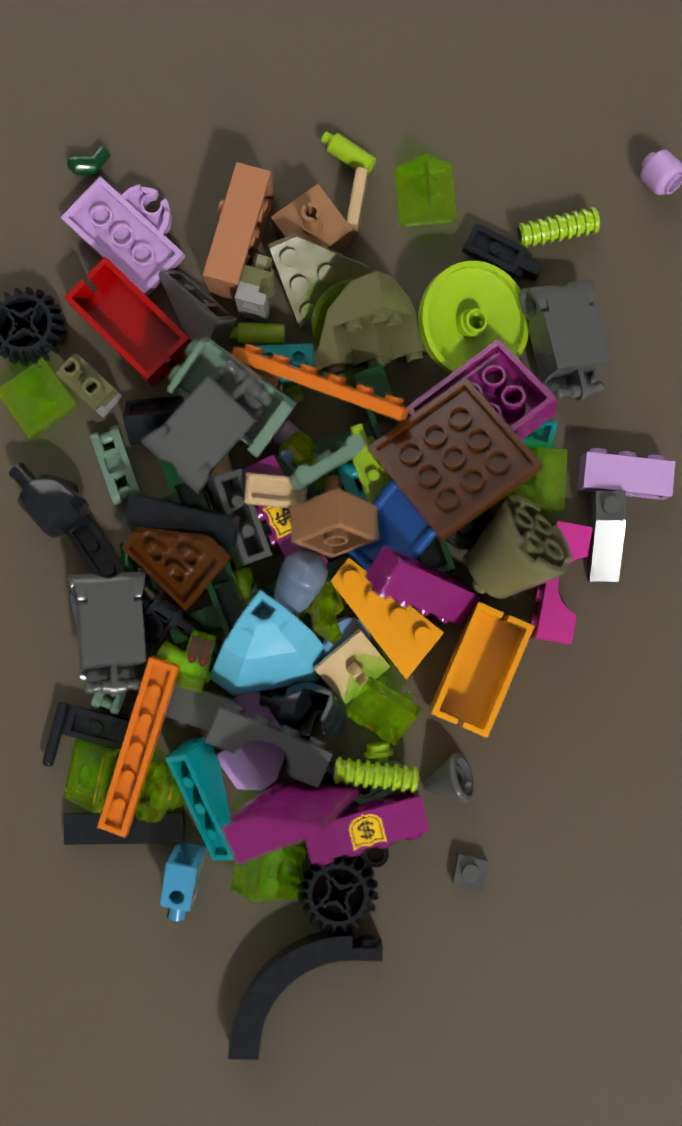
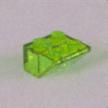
M305 839L244 863L237 864L236 862L230 891L253 902L298 899L300 892L298 884L302 880L301 873L304 869L307 852Z

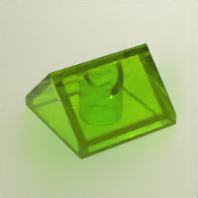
M425 153L395 168L400 226L457 221L451 163Z
M75 739L63 798L93 813H100L103 810L121 750Z

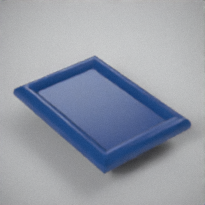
M390 479L371 503L377 506L380 540L347 552L366 571L369 570L384 546L417 560L436 536Z

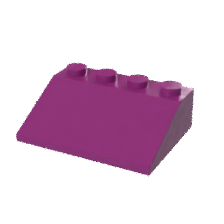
M497 339L407 406L410 407L408 412L410 417L466 377L516 435L523 440L555 416L557 398Z
M281 780L268 786L266 791L256 795L254 800L243 805V809L231 814L232 820L222 830L237 864H241L322 832L360 794L358 787L320 783L317 788L302 781H292L284 785Z

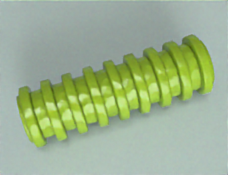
M590 207L588 211L581 209L579 213L577 211H572L570 215L563 213L562 217L554 215L553 219L548 216L545 217L544 221L539 218L536 219L535 223L533 220H530L526 225L524 222H521L517 227L518 242L520 245L528 248V245L536 247L537 243L545 245L546 241L554 243L555 239L562 241L564 237L571 239L572 235L577 238L581 236V233L584 236L589 235L590 232L592 234L598 233L600 228L599 213L595 207Z
M338 756L335 763L333 780L335 784H339V781L344 782V785L353 783L357 787L358 784H363V788L372 785L373 789H377V786H380L382 790L391 788V791L395 792L396 789H400L402 793L410 790V794H414L418 786L419 770H417L416 766L408 769L407 765H403V768H401L398 764L389 766V763L386 762L384 765H380L378 761L375 764H370V760L362 763L361 759H357L355 762L352 761V758L342 760V757Z

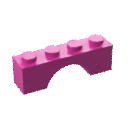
M561 521L552 523L551 527L555 524L558 525L569 544L572 561L568 564L574 560L588 557L593 527ZM558 577L535 588L533 601L537 602L535 614H531L529 624L535 626L531 638L572 645L577 615L563 604L558 590L560 578Z

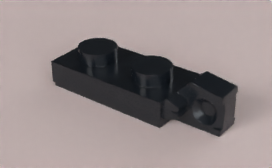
M478 223L473 227L462 248L463 253L479 261L495 265L509 276H514L518 279L524 276L536 281L543 267L542 264L531 260L532 254L527 251L528 248Z

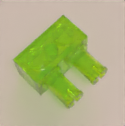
M537 448L532 453L543 464L542 470L530 478L529 485L521 484L503 497L502 501L505 502L511 496L518 495L540 506L539 512L557 513L565 509L567 449Z

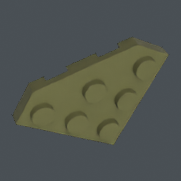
M295 233L267 245L299 328L326 318L328 308L350 281L372 273L368 265L345 257L339 252L323 245L320 246Z

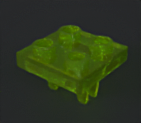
M43 358L0 387V399L31 440L79 407L53 369Z
M369 676L348 707V717L353 719L355 723L376 733L381 739L396 745L416 720L422 708L410 701L412 696L410 692L407 691L403 697L385 686L387 678L381 676L379 681Z

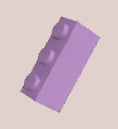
M591 448L589 452L580 456L577 491H626V496L665 500L673 495L676 461H668L664 455H648V458L637 457L635 452L622 451L619 452V455L607 454L608 450Z

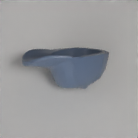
M300 549L290 553L284 560L279 572L274 594L275 601L291 613H300L305 610L326 582L328 570L324 559L317 553L307 549Z

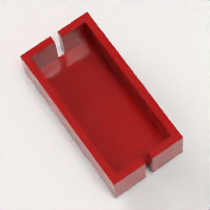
M105 256L87 274L97 290L93 293L82 279L63 298L78 315L154 388L172 370L169 364L173 362L177 365L186 356L184 355L185 351L192 342L176 324Z

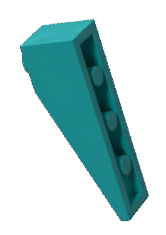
M204 737L186 739L167 755L165 759L212 860H235L222 830L231 821L218 757L213 746L206 743Z

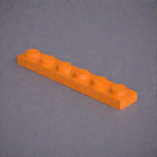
M246 343L245 348L234 347L232 355L246 365L397 420H405L410 407L402 405L403 399L389 394H386L385 398L374 395L375 389L362 384H357L356 388L345 384L347 379L330 373L328 378L318 375V369L303 363H301L300 368L289 364L290 358L273 353L272 358L262 354V348Z
M155 656L149 657L97 828L124 838L129 834L181 665Z

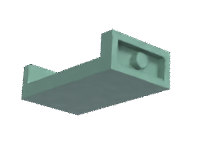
M202 338L199 342L196 339L193 340L185 351L184 355L188 358L183 366L177 365L169 375L168 380L171 384L167 391L171 394L177 392L187 400L208 376H213L222 367L224 368L225 363L229 360L234 361L240 370H246L250 375L254 373L258 377L256 380L261 384V390L271 396V403L264 406L267 411L241 440L250 446L248 451L258 457L297 403L210 338Z

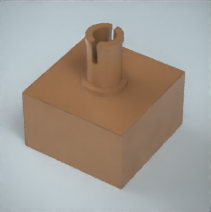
M316 184L271 216L273 231L279 239L295 233L336 252H340L352 243L353 229L319 184Z
M329 475L322 479L324 494L290 508L292 542L333 558L380 540L377 506L342 491V478H338L337 475Z

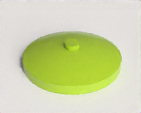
M464 261L440 272L425 289L418 311L419 332L427 353L446 373H453L497 339L518 359L523 353L529 336V320L525 318L519 305V292L521 289L505 271L495 265L482 261Z

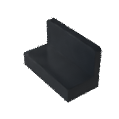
M175 396L126 401L123 419L129 444L132 446L144 445L141 441L165 425L185 402L184 397Z

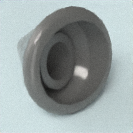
M460 753L451 754L449 759L423 783L424 790L456 799L463 803H470L474 796V780L466 759Z

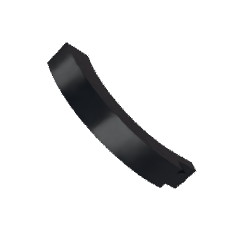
M348 927V933L346 934L343 933L342 928H337L335 934L331 933V929L316 932L280 950L256 974L240 1002L231 1032L228 1059L259 1060L262 1028L266 1017L280 994L297 978L329 963L340 961H383L382 940H376V937L370 935L359 936L358 939H352V927Z

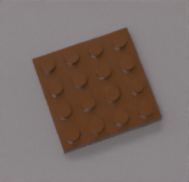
M466 377L367 447L371 456L441 542L541 471L543 467L539 459Z

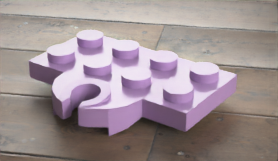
M100 176L60 218L102 258L106 256L148 297L161 283L159 278L160 271H173L185 258L184 253L166 237L171 229L173 219L169 203L165 198L161 201L158 211L153 213L147 212V205L152 201H156L159 197L157 190L142 187L138 184L130 187L120 195Z

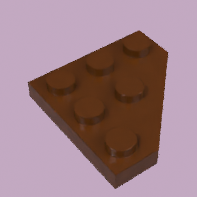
M148 527L136 529L122 547L185 611L194 604L231 559L222 547L208 535Z

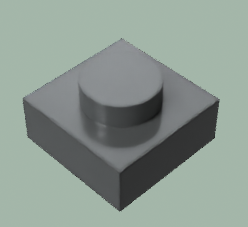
M458 852L452 883L482 891L488 865L487 858Z

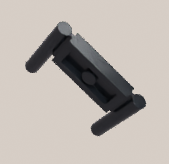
M58 702L42 760L43 765L46 767L54 765L62 734L121 750L130 719L77 705H70L65 702Z

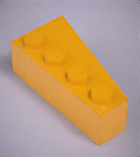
M348 557L331 578L330 582L407 680L444 632L413 606L409 605L406 608L398 604L390 596L387 599H383L371 590L373 585L364 577L367 571L351 557Z

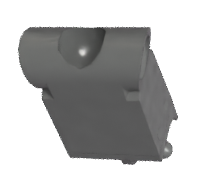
M591 280L568 282L563 287L551 285L527 287L519 292L521 311L525 318L529 320L528 329L540 382L550 392L555 391L554 395L558 399L568 396L578 401L584 400L587 396H591L593 392L601 393L605 389L604 382H596L595 379L597 372L611 361L597 306L593 305L595 287Z
M229 360L225 363L224 368L222 367L213 376H208L164 426L145 437L141 442L159 459L172 463L179 477L199 495L215 466L267 411L264 406L271 403V396L261 390V384L256 380L258 377L254 373L250 375L246 370H240L234 361Z
M124 572L111 578L102 577L97 574L68 575L71 592L77 606L80 682H87L84 685V690L88 694L101 692L102 694H110L111 697H116L118 693H125L128 689H140L142 680L139 678H142V665L146 662L141 600L146 572Z

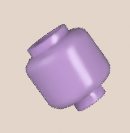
M665 149L657 153L652 152L642 161L640 180L655 194H671L682 184V162L670 151Z

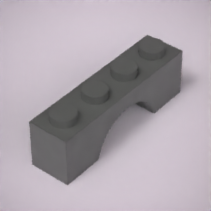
M227 702L226 706L218 703L204 735L206 743L234 754L240 747L251 741L266 740L273 742L285 753L286 771L290 777L314 787H319L333 755L326 748V742L313 736L309 740L299 737L300 732L287 725H283L282 729L271 725V719L255 713L253 718L244 714V708L234 703Z

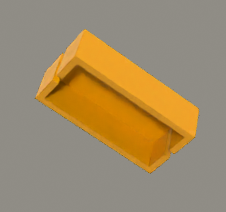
M477 602L468 616L428 711L456 725L459 720L458 724L461 727L488 738L535 626L510 615H505L502 620H499L498 618H502L504 612Z

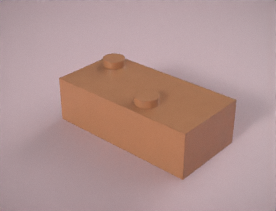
M236 162L225 200L221 199L218 206L217 217L219 222L203 272L204 282L211 295L235 301V294L244 265L252 267L255 254L259 252L275 198L271 171Z

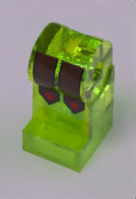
M193 630L175 686L202 693L217 636Z

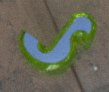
M302 432L294 433L278 448L279 458L292 473L302 465L312 467L316 464L314 459L319 456L313 451L316 447L314 440ZM332 471V472H330L329 474L325 475L324 477L329 476V475H335V472ZM324 477L307 486L306 501L324 494L322 483Z

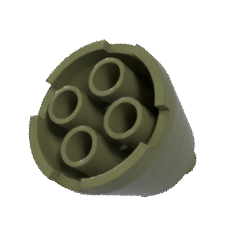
M518 495L511 496L500 505L469 551L463 556V561L474 578L472 585L480 594L488 593L495 598L504 599L556 579L568 571V563L572 561L569 544L558 525L555 524L551 527L550 523L538 513L540 506L533 501Z

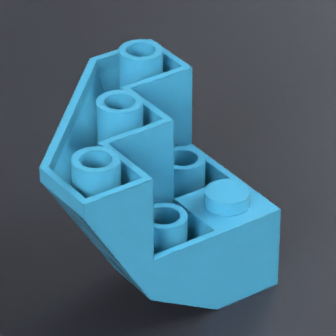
M260 590L242 613L224 642L209 679L233 696L289 687L297 682H317L320 675L313 667L325 658L323 644L290 611Z

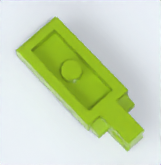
M362 423L351 426L349 429L351 435L361 436L364 441V447L351 460L355 465L361 488L366 495L368 503L371 504L390 478L369 453L367 447L375 442V438L373 435L366 437Z

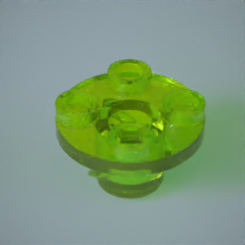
M152 761L138 802L136 817L139 821L157 823L165 816L168 808L173 812L175 808H180L185 803V800L174 776H171L168 766L164 762Z

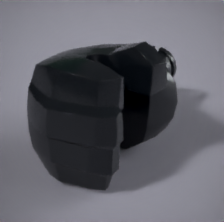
M18 463L10 470L9 476L23 489L17 500L19 505L48 536L57 538L62 534H66L85 519L84 513L89 504L79 494L78 486L73 481L51 474H44L36 478L24 463Z
M293 683L288 688L286 694L265 690L262 693L266 694L267 697L260 695L259 699L260 706L280 711L279 719L282 726L287 725L299 729L300 736L306 740H309L311 736L314 737L316 723L319 719H321L323 735L325 738L330 739L340 734L348 719L347 708L342 696L327 687L315 683Z

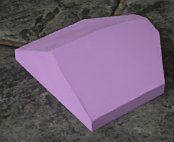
M266 740L248 742L234 754L224 749L216 754L220 766L237 789L262 791L277 780L285 758L284 751L278 745Z

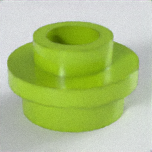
M389 742L367 744L366 752H364V758L371 759L373 764L376 761L380 763L388 762V757L394 755L393 749H390Z

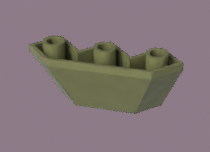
M375 271L350 281L328 308L314 367L318 371L327 372L328 376L329 373L340 375L347 370L365 367L369 369L380 364L384 367L385 364L403 361L416 363L424 360L423 355L428 353L421 340L417 312L410 297L391 275Z

